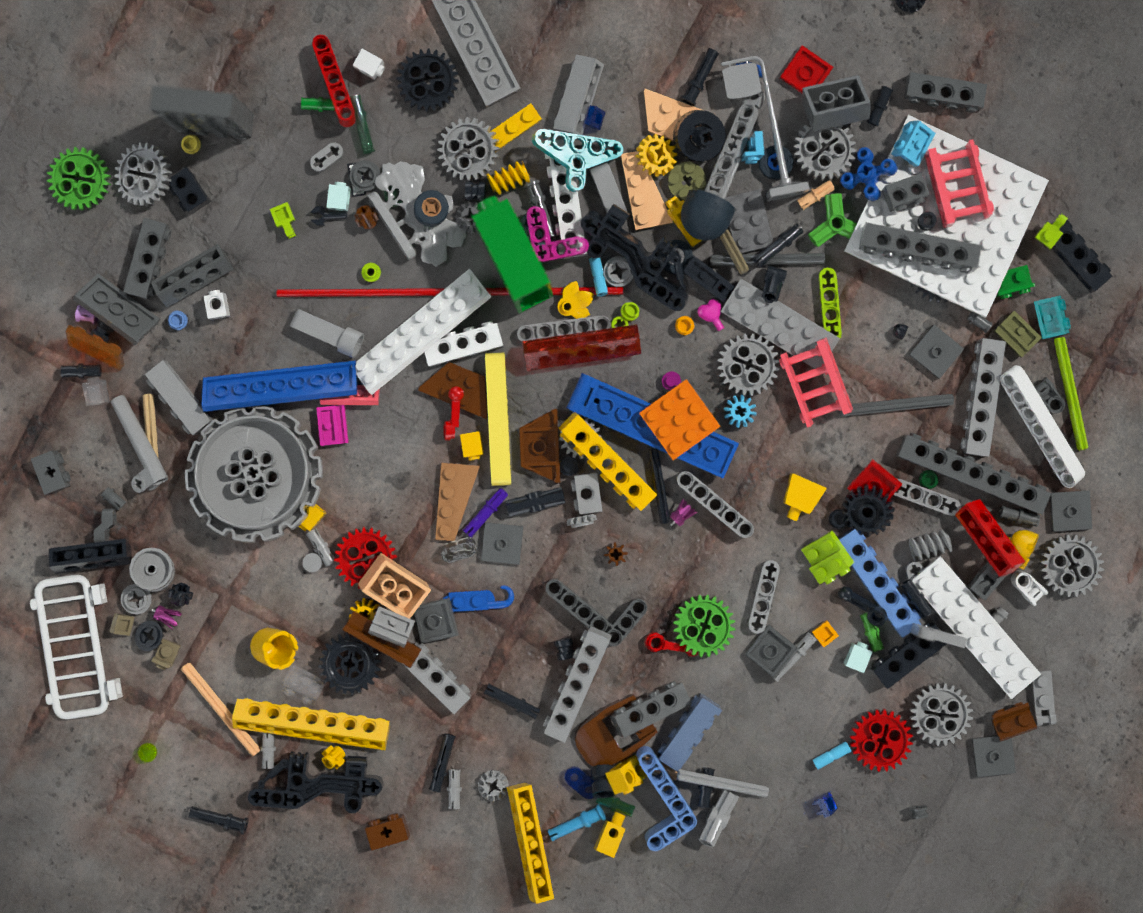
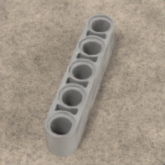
M688 471L680 472L677 475L676 482L679 487L742 538L752 536L754 533L752 523ZM684 474L689 475L691 479L688 485L680 483V477ZM697 487L705 489V495L701 498L695 495ZM713 499L720 501V507L716 510L710 508V502ZM729 511L735 514V519L732 522L725 520V514ZM742 524L749 525L750 531L747 534H741L740 526Z

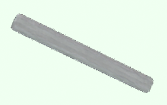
M681 769L677 773L679 781L765 798L769 793V788L766 786Z

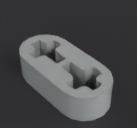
M336 142L328 144L311 158V167L316 172L326 171L343 157L344 150L342 146ZM331 148L340 149L338 150V156L331 155L328 158V155L332 153ZM325 157L327 158L325 161L322 162L323 167H315V165L317 164L316 159H319L321 161Z

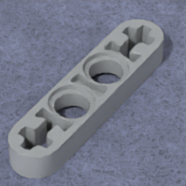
M898 479L902 483L901 487L906 488V485H909L906 490V496H903L905 492L897 490L894 496L950 516H954L961 509L959 501L954 498ZM914 488L920 491L918 499H912L910 496V491ZM931 495L938 497V503L935 506H931L928 503V498ZM943 498H945L944 503L951 504L953 501L956 510L949 512V508L942 506V510L939 509Z
M767 560L762 565L748 620L749 629L756 634L762 633L765 630L780 572L779 564L774 560ZM771 563L776 568V571H772L770 577H774V581L766 578L763 579V575L768 576L766 566H770ZM764 582H769L772 586L771 590L767 593L761 591V585ZM758 601L766 602L767 608L764 611L757 610L756 604ZM754 612L759 615H765L764 618L760 617L759 623L762 624V627H758L757 630H754L752 622L757 620V616H753Z

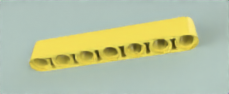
M505 352L485 353L492 486L511 485Z

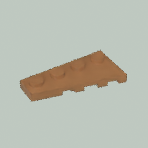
M441 463L435 540L455 541L480 466Z

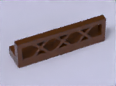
M356 611L353 612L342 630L411 668L422 648L408 640L403 648L369 634L368 631L373 621Z

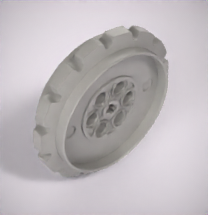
M253 406L252 411L247 413L244 407L233 409L224 413V421L219 422L217 419H214L201 431L203 436L201 442L194 441L187 460L192 463V467L185 470L186 490L194 492V496L190 498L193 509L201 518L208 516L206 524L222 536H227L228 533L232 532V539L246 543H255L258 536H261L265 542L284 536L285 527H289L292 530L297 528L308 517V514L305 512L306 507H314L321 492V488L316 485V481L323 478L322 459L319 456H314L318 446L307 430L299 432L301 423L287 413L282 412L279 416H276V411L273 408L265 406ZM247 452L253 453L250 460H245L244 458ZM270 455L272 457L271 462L264 464V457ZM239 466V472L232 475V468ZM254 470L258 472V474H255V478L250 476ZM276 473V481L269 482V476ZM240 484H244L245 490L242 493H237V487ZM263 488V495L256 497V490Z

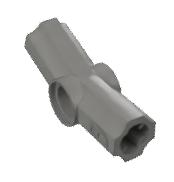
M724 789L715 806H712L706 817L707 822L698 839L702 844L712 848L715 846L721 831L726 827L730 819V813L737 803L739 795L730 790Z

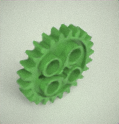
M74 147L73 153L71 150L66 149L67 155L60 152L61 159L54 158L56 165H49L53 172H47V174L52 176L51 179L47 180L48 183L53 184L48 188L51 191H55L52 196L54 198L59 197L58 203L62 204L65 201L64 206L68 208L71 205L73 210H76L79 206V209L83 211L85 205L91 209L92 202L99 205L97 199L104 200L102 193H108L105 186H111L110 183L106 182V179L111 178L110 175L105 174V172L110 170L108 167H103L106 161H99L101 157L99 154L94 155L92 150H89L87 153L84 147H82L81 151ZM74 163L75 169L72 172H68V166ZM93 166L94 172L88 176L86 171L89 167ZM63 175L81 176L85 179L96 180V182L76 181L71 178H63ZM71 182V189L69 191H65V184ZM89 185L91 190L87 195H84L83 189Z
M698 595L697 601L691 597L690 604L687 601L683 602L685 608L678 607L681 614H674L678 621L672 623L677 625L678 628L673 629V632L679 633L675 639L682 640L679 646L686 645L685 652L692 649L691 655L699 652V657H702L705 652L706 656L710 657L711 651L718 655L717 649L719 648L721 651H724L723 644L730 645L727 638L734 637L730 634V631H734L735 628L730 627V624L734 623L735 620L729 619L733 613L726 612L729 606L722 607L723 600L716 603V597L709 600V595H705L703 600L701 595ZM696 608H700L703 611V616L700 619L694 616ZM711 610L710 616L706 621L708 629L703 630L701 640L697 642V638L702 630L700 623L705 622L707 612ZM714 615L719 616L721 619V623L718 626L712 623ZM689 626H693L696 629L694 637H690L687 634ZM707 633H711L714 636V641L711 644L705 641Z

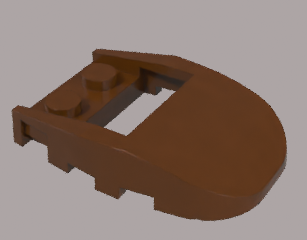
M633 693L629 694L630 697L621 701L618 699L598 709L576 730L575 744L577 749L591 766L613 765L636 753L640 747L644 746L658 733L654 724H651L635 732L640 741L622 751L602 719L612 714L614 710L622 706L625 708L631 706V702L637 699ZM634 711L629 716L632 722L637 719V714Z

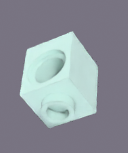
M335 182L334 185L329 184L327 208L329 210L348 212L351 189L346 186V183Z
M859 641L857 644L852 643L843 664L864 673L872 651L868 649L869 645Z

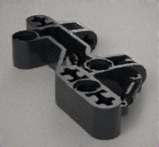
M615 204L611 206L605 217L596 211L587 212L580 223L582 229L593 236L587 250L588 255L592 258H599L608 247L617 251L626 258L639 289L674 311H681L687 304L688 295L685 292L686 286L683 283L684 274L681 256L675 252L678 245H671V241H665L666 237L663 236L654 251H646L641 240L622 229L630 214ZM590 218L593 219L592 225L588 223ZM593 244H598L601 247V251H596L593 248ZM652 260H657L660 263V267H654ZM668 261L674 264L676 278L680 282V287H677L661 276V271ZM645 276L649 278L647 282L643 281ZM658 287H664L666 293H660ZM677 298L681 299L679 303L676 302Z
M291 751L290 758L282 759L267 773L264 779L258 782V786L249 792L248 801L253 806L298 809L324 792L345 794V810L349 813H357L363 805L364 795H378L383 789L384 781L380 776L367 775V757L348 755L345 773L324 771L317 776H312L308 771L309 752L302 755V752L295 754L294 751ZM284 768L288 769L287 787L265 786L266 781L273 779ZM295 775L302 778L301 784L294 782L293 777ZM373 781L376 782V785L378 786L376 789H373V786L371 785ZM256 792H259V795L262 796L259 800L257 796H254ZM273 793H279L282 800L275 801ZM295 795H297V798L300 799L298 803L295 799H293ZM356 799L359 804L358 807L350 806L349 800Z

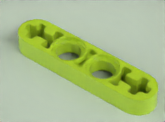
M827 267L821 270L818 275L822 326L830 332L831 327H826V323L832 324L837 322V326L834 325L833 330L838 333L837 337L841 338L837 275L834 269ZM826 271H828L833 276L829 279V285L834 284V287L823 289V285H827V281L825 278H822V275H825ZM831 290L834 293L832 301L825 300V291ZM831 309L836 312L834 320L826 318L827 310Z

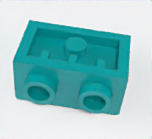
M1061 296L1034 302L1042 339L1069 333L1071 325L1069 318L1065 317L1066 303L1064 299H1061Z

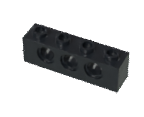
M1066 220L1059 230L1063 232L1062 235H1066L1069 238V243L1067 245L1063 244L1060 237L1052 247V250L1090 293L1095 292L1113 277L1110 273L1111 270L1105 263L1102 264L1098 260V254L1085 245V239L1080 234H1076L1072 230V224ZM1075 249L1081 252L1082 256L1080 259L1075 258ZM1088 264L1094 267L1093 274L1088 273Z
M126 539L49 548V567L55 574L128 565L132 560L131 545Z
M928 622L923 624V626L939 630L936 624L932 622L930 624ZM911 634L903 640L905 643L900 647L895 646L889 650L887 657L877 659L873 663L871 670L883 686L889 689L948 643L928 640L926 647H920L919 642L922 638ZM912 649L913 656L910 659H905V651ZM897 661V668L893 671L889 670V663Z

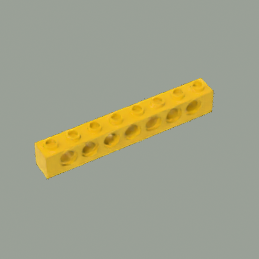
M248 698L237 699L232 716L233 728L379 750H386L390 730V721H386L383 718L373 719L363 715L352 716L343 712L332 713L327 710H311L307 707H291L288 704L277 705L268 701L257 702ZM277 716V718L271 719L270 717ZM333 724V725H335V726H333V727H328L327 725ZM347 727H353L354 729H352V730H347L346 728H347ZM366 730H372L373 732L367 733V732H365V731H366Z

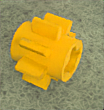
M330 745L321 753L324 756L322 762L328 769L334 767L337 770L346 762L343 759L345 752L339 746L333 748Z

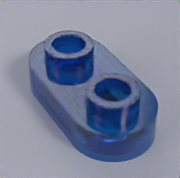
M577 766L568 768L565 772L566 783L585 799L594 798L592 792L588 793L585 791L586 787H591L594 780H591V777ZM577 774L578 779L572 780L571 775Z

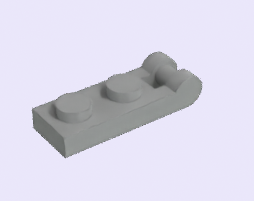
M1051 670L1039 671L1041 675L1031 682L1034 719L1037 726H1042L1043 723L1053 725L1057 722ZM1041 710H1047L1048 715L1042 716Z

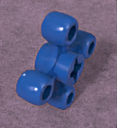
M862 147L857 152V158L861 162L857 173H844L840 178V182L848 190L855 188L857 183H864L866 185L864 195L869 201L873 202L877 201L881 196V191L876 186L880 176H893L897 172L898 167L892 159L883 160L879 166L872 165L874 159L873 152L867 147Z

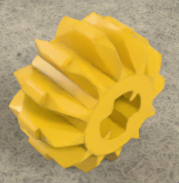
M363 598L362 604L357 600L355 601L357 608L351 606L350 610L360 614L368 610L370 617L367 618L373 621L377 612L375 609L380 605L376 604L373 607V599H370L367 604L366 598Z

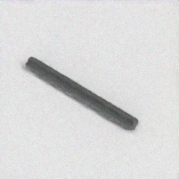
M742 254L747 265H755L753 258L758 254ZM776 254L764 265L824 264L825 254ZM730 255L710 256L711 266L735 265Z
M953 394L855 403L852 404V412L844 415L842 411H839L840 416L947 406L954 404Z

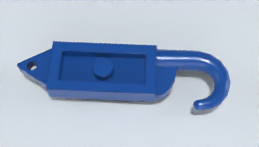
M502 585L500 588L506 590L509 595L507 600L495 601L493 593L489 590L449 592V595L443 599L450 598L453 612L501 609L512 604L514 593L510 587Z

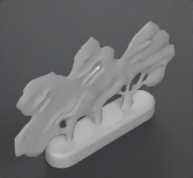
M401 161L395 165L389 162L383 164L382 173L376 177L375 185L380 190L388 192V201L383 202L377 192H372L367 195L370 203L375 207L379 217L408 260L416 256V252L411 244L417 243L422 248V262L432 263L435 267L439 266L447 260V246H463L467 235L466 232L458 226L457 222L445 219L438 226L428 227L419 223L415 218L413 211L414 203L418 195L422 193L421 189L425 181L423 166L410 165L407 162ZM390 185L392 186V190H391V191H389V189H388V187H389ZM397 188L400 191L399 196L393 200L395 196L392 194ZM444 195L448 201L449 213L453 210V196ZM400 199L403 203H397V201ZM393 205L403 207L406 213L405 218L398 222L395 221L389 211ZM403 224H408L409 227L415 230V233L409 240L400 228ZM425 237L424 241L419 240V238Z

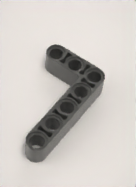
M553 578L546 584L548 595L589 629L591 626L594 627V621L600 619L604 622V627L599 630L608 634L617 632L619 639L615 642L609 641L610 646H618L647 611L646 602L641 598H635L612 624L561 580ZM556 582L560 585V590L555 593L551 592L549 585ZM572 595L575 598V602L567 605L564 602V597ZM636 602H641L644 605V609L641 612L633 610V605ZM580 608H588L590 611L587 617L580 616L578 612ZM629 617L632 620L631 625L628 627L622 626L620 623L621 619Z

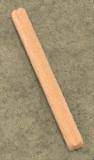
M187 663L181 668L182 672L250 755L255 756L260 752V747L246 730L233 728L232 713L192 664Z

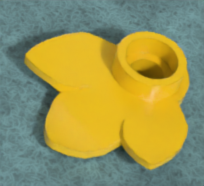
M573 281L563 289V297L557 304L558 311L564 316L572 315L576 319L586 318L590 315L586 307L591 304L594 294L588 291H579L577 281ZM566 303H570L571 305L570 309L568 310L564 309V305Z

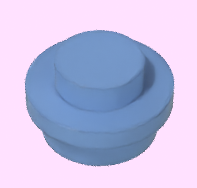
M174 311L168 317V324L172 329L182 330L187 325V316L181 311Z

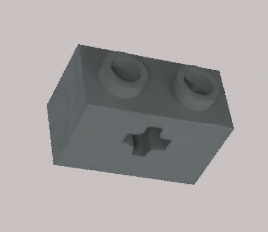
M57 450L31 458L44 495L52 494L71 486L70 474L68 471H65L63 456ZM52 469H55L56 472H54L53 475H50V471H52Z

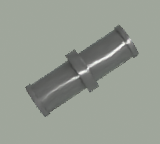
M1002 506L999 511V518L1012 520L1017 524L1025 523L1037 527L1040 522V515L1024 512L1020 508L1016 510Z

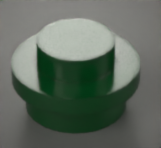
M925 470L919 476V483L926 489H933L938 484V475L932 470Z

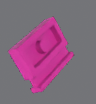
M345 405L316 407L320 446L349 443Z

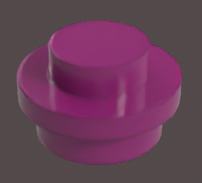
M673 371L667 372L662 377V385L669 391L681 383L679 374Z

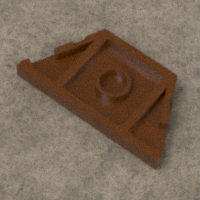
M448 362L418 388V391L451 404V399L448 395L449 390L452 387L458 386L464 392V397L460 401V408L485 419L488 417L485 377L456 364Z
M553 409L519 428L521 467L556 483H560L557 409Z

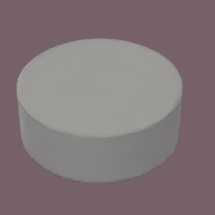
M309 553L303 559V567L308 572H316L322 567L323 561L317 553Z

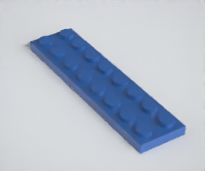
M356 361L204 377L202 409L205 412L357 395Z

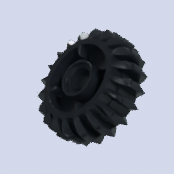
M867 484L864 490L861 486H858L857 491L852 489L850 491L851 495H846V501H843L842 506L844 508L842 509V514L846 515L843 520L849 521L848 527L854 526L856 531L861 530V535L867 532V535L871 536L872 531L878 535L879 530L884 532L886 526L891 525L890 520H893L894 515L892 513L895 510L891 506L893 500H887L889 498L888 493L882 495V488L876 491L875 485H873L872 489H869ZM863 508H871L873 512L866 513Z

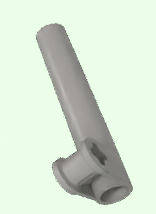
M125 395L117 396L111 400V404L144 468L133 477L131 482L132 488L137 493H141L146 489L154 490L160 484L167 481L168 476Z

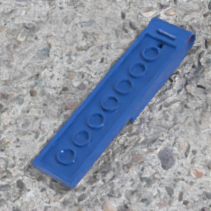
M581 373L566 407L567 409L667 453L639 414L651 403ZM595 398L600 400L598 404L594 402ZM712 432L677 458L724 478L739 443Z

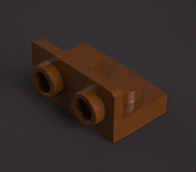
M1020 702L1014 704L1011 709H1000L994 712L991 722L1000 742L1037 729V725L1029 710V703L1023 704Z

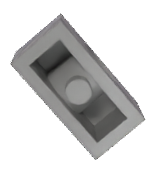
M597 473L574 476L575 480H571L572 491L577 493V499H574L575 511L579 510V514L601 512L602 504ZM584 488H589L592 491L591 498H582L581 491Z

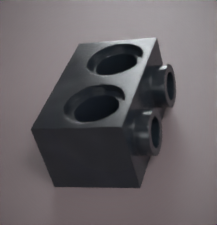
M187 167L169 178L172 180L169 182V190L174 196H178L180 199L178 203L184 212L188 211L193 214L211 202L191 170ZM185 179L186 186L180 189L178 183L180 180ZM192 195H196V203L190 205L189 198Z

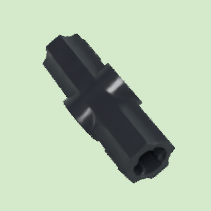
M562 487L543 492L542 490L525 494L522 497L506 500L509 517L527 512L533 513L545 510L547 507L565 503Z

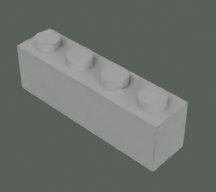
M581 55L575 56L571 65L569 79L566 81L563 98L560 100V108L554 120V130L583 135L604 64L596 58Z
M162 360L145 374L148 378L146 380L148 385L152 389H157L160 393L158 397L164 404L168 403L172 408L170 410L171 414L183 422L182 427L186 433L197 435L213 421L207 411L203 412L201 403L168 361Z

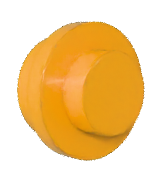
M682 316L677 319L675 329L681 335H689L694 330V322L690 317Z

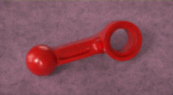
M458 386L452 387L448 393L451 399V419L444 422L443 434L445 441L454 439L455 427H459L460 401L464 397V392Z
M657 632L649 633L645 638V646L652 652L665 649L685 652L686 645L679 646L680 643L666 641ZM657 637L660 640V644L658 647L653 648L651 641ZM692 649L686 652L690 657H695L699 654V652H696L695 655H691Z

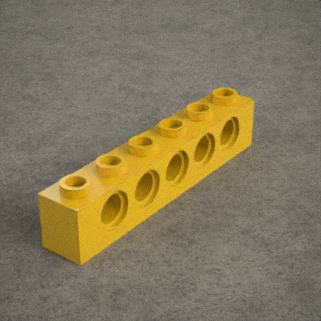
M576 412L559 427L562 431L560 436L567 443L572 441L576 445L573 449L580 456L585 454L589 458L586 462L594 470L598 468L602 472L600 476L607 483L611 481L615 485L613 489L620 496L624 494L628 498L626 502L633 509L637 507L642 511L657 496ZM584 432V438L576 440L577 433ZM597 445V451L594 454H590V447ZM605 459H611L609 466H602ZM624 472L623 478L616 480L617 473ZM637 485V490L634 493H629V488Z
M521 783L509 786L507 791L529 900L535 904L554 899L532 785Z

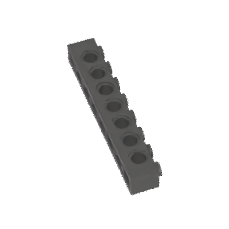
M910 433V435L903 436L896 453L897 457L1036 514L1043 515L1051 493L1046 491V487L1036 484L1034 487L1028 484L1029 480L1019 476L1017 479L1010 477V472L1002 469L999 472L992 469L993 466L988 463L982 462V464L974 462L975 458L965 454L964 457L956 455L957 451L946 447V450L939 448V443L928 440V443L921 440V436ZM919 445L924 448L922 456L916 454V448ZM936 453L942 455V461L939 464L934 461ZM954 460L960 463V468L957 471H954L951 466ZM973 467L978 470V475L975 478H972L969 474ZM990 475H994L996 478V482L992 486L987 481ZM1008 482H1011L1014 486L1013 491L1010 493L1005 489ZM1027 489L1031 491V498L1029 500H1026L1023 496L1024 491Z

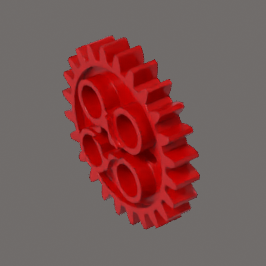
M363 526L362 532H359L357 528H355V534L348 531V539L342 536L344 544H337L341 550H335L339 557L334 558V561L340 562V564L335 566L336 569H342L339 576L346 575L344 582L350 579L351 586H353L355 583L360 582L378 556L370 557L368 559L369 562L366 563L364 560H360L354 564H349V561L361 559L364 553L370 556L379 551L391 560L397 558V555L391 554L395 547H389L392 540L385 541L387 534L381 537L380 530L373 533V527H371L369 532H366V528ZM369 541H375L377 548L370 551L367 549L366 544ZM356 547L359 550L358 555L355 557L348 554L349 548ZM357 565H361L365 568L363 574L358 575L354 572V568Z
M885 708L882 709L881 713L875 709L873 715L867 711L868 717L866 718L860 715L862 722L855 721L858 727L851 728L855 735L849 736L855 740L850 743L851 747H856L852 753H859L856 759L858 761L863 759V766L869 763L870 770L876 766L878 772H880L881 767L886 772L888 771V766L895 769L896 762L902 765L900 759H908L905 752L911 753L907 746L913 745L908 740L913 735L907 733L911 728L904 726L907 721L905 719L899 721L901 717L899 714L893 717L894 711L892 710L887 714ZM874 723L880 724V729L877 732L871 731V726ZM886 724H888V728L885 730L884 733V727ZM892 730L898 731V736L895 739L889 738V733ZM883 736L885 742H881L879 745L877 739ZM867 741L873 742V747L870 750L864 749ZM878 748V754L877 756H874V753ZM885 748L891 749V754L888 757H883L882 755Z

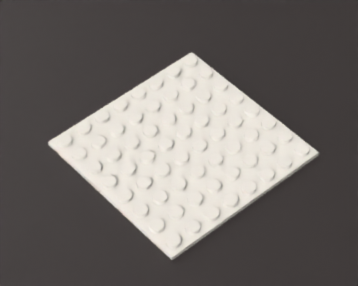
M908 115L903 127L909 121H918L919 119ZM921 121L936 133L928 149L936 148L937 153L940 155L966 149L965 145L968 142ZM902 127V129H901V131H900V133H899V135H898V137H897V140H899V138H900V136H901V134H902V132H903V131H902V130H903V127ZM893 146L888 159H892L898 167L897 172L893 176H880L876 186L880 189L881 196L877 201H867L844 252L986 318L1049 180L979 148L978 159L989 201L991 200L994 205L993 214L988 219H984L983 212L958 217L951 227L943 229L925 156L919 166L914 167L901 156L894 157L892 155ZM968 157L942 162L940 165L942 172L945 173L971 168ZM922 173L930 193L925 200L926 202L918 206L914 204L909 205L906 210L896 212V210L890 212L882 193L884 186ZM973 175L948 180L945 183L946 189L950 192L976 186ZM911 188L913 194H920L917 188ZM893 194V198L896 201H902L900 195ZM978 194L951 199L950 202L951 208L954 210L981 205ZM929 211L935 214L937 222L931 230L925 231L920 229L917 221L922 213ZM923 217V218H924V222H923V223H924L925 225H927L928 223H929V225H931V224H930V220H931V219H930L929 217H927L926 219H925V217ZM868 222L982 245L979 265L974 272L967 274L960 272V269L952 268L951 270L940 268V265L926 266L922 265L920 261L915 260L914 262H906L900 257L886 258L880 253L866 254L863 252L864 250H859L862 228ZM877 238L878 244L886 245L883 238ZM896 242L899 249H905L902 242ZM915 246L917 252L924 253L922 246ZM935 249V254L943 257V252ZM954 253L955 259L962 261V256L959 253Z

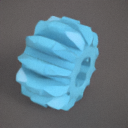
M741 395L740 402H738V398L733 396L734 404L730 400L727 401L731 408L724 407V411H730V414H726L724 417H732L729 421L730 425L736 420L737 428L740 427V421H742L744 427H747L746 419L751 423L754 421L749 415L754 416L757 414L750 411L756 405H748L751 402V398L744 402V396ZM738 406L745 409L742 417L740 414H735V410H738L736 407Z

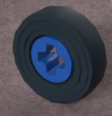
M775 145L764 149V156L759 159L758 163L760 171L764 176L769 179L779 180L781 179L779 165L773 167V162H771V159L775 160L777 157ZM782 146L789 174L793 168V156L787 148Z

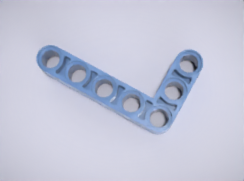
M643 746L637 751L640 766L672 812V815L654 825L645 833L648 848L652 851H659L691 831L696 826L697 820L693 810L654 751L648 746ZM644 755H651L648 760H642ZM655 770H661L659 775H652ZM666 785L671 786V788L668 791L662 790L663 787ZM675 801H681L679 806H672ZM691 816L689 821H682L684 817ZM668 827H675L671 832L666 831ZM653 837L659 838L656 842H650Z

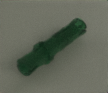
M361 95L351 96L350 100L355 112V123L363 154L373 153L375 149L366 120L367 112L364 111Z

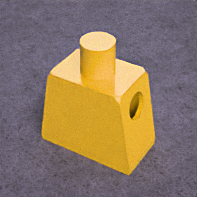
M791 473L783 501L784 504L791 506L786 517L797 521L801 511L810 514L827 488Z
M615 811L611 822L605 821L593 849L612 858L615 857L625 832V828L621 827L625 815ZM614 828L616 830V833L614 836L610 837V829Z

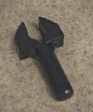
M316 206L310 212L311 214L320 213L324 215L318 220L311 219L317 226H325L324 223L327 220L347 219L348 217L346 211L326 212L323 206Z

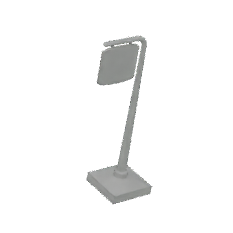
M751 56L722 62L721 66L729 65L728 68L722 70L728 99L745 98L760 93L762 90L757 65L755 63H748V61L757 60L761 66L781 180H779L780 185L769 189L766 193L767 202L806 194L809 190L808 182H791V178L788 177L763 60L760 57ZM746 62V64L731 66V64Z

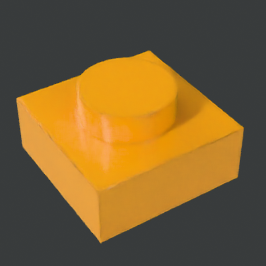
M827 620L811 631L823 647L839 636Z

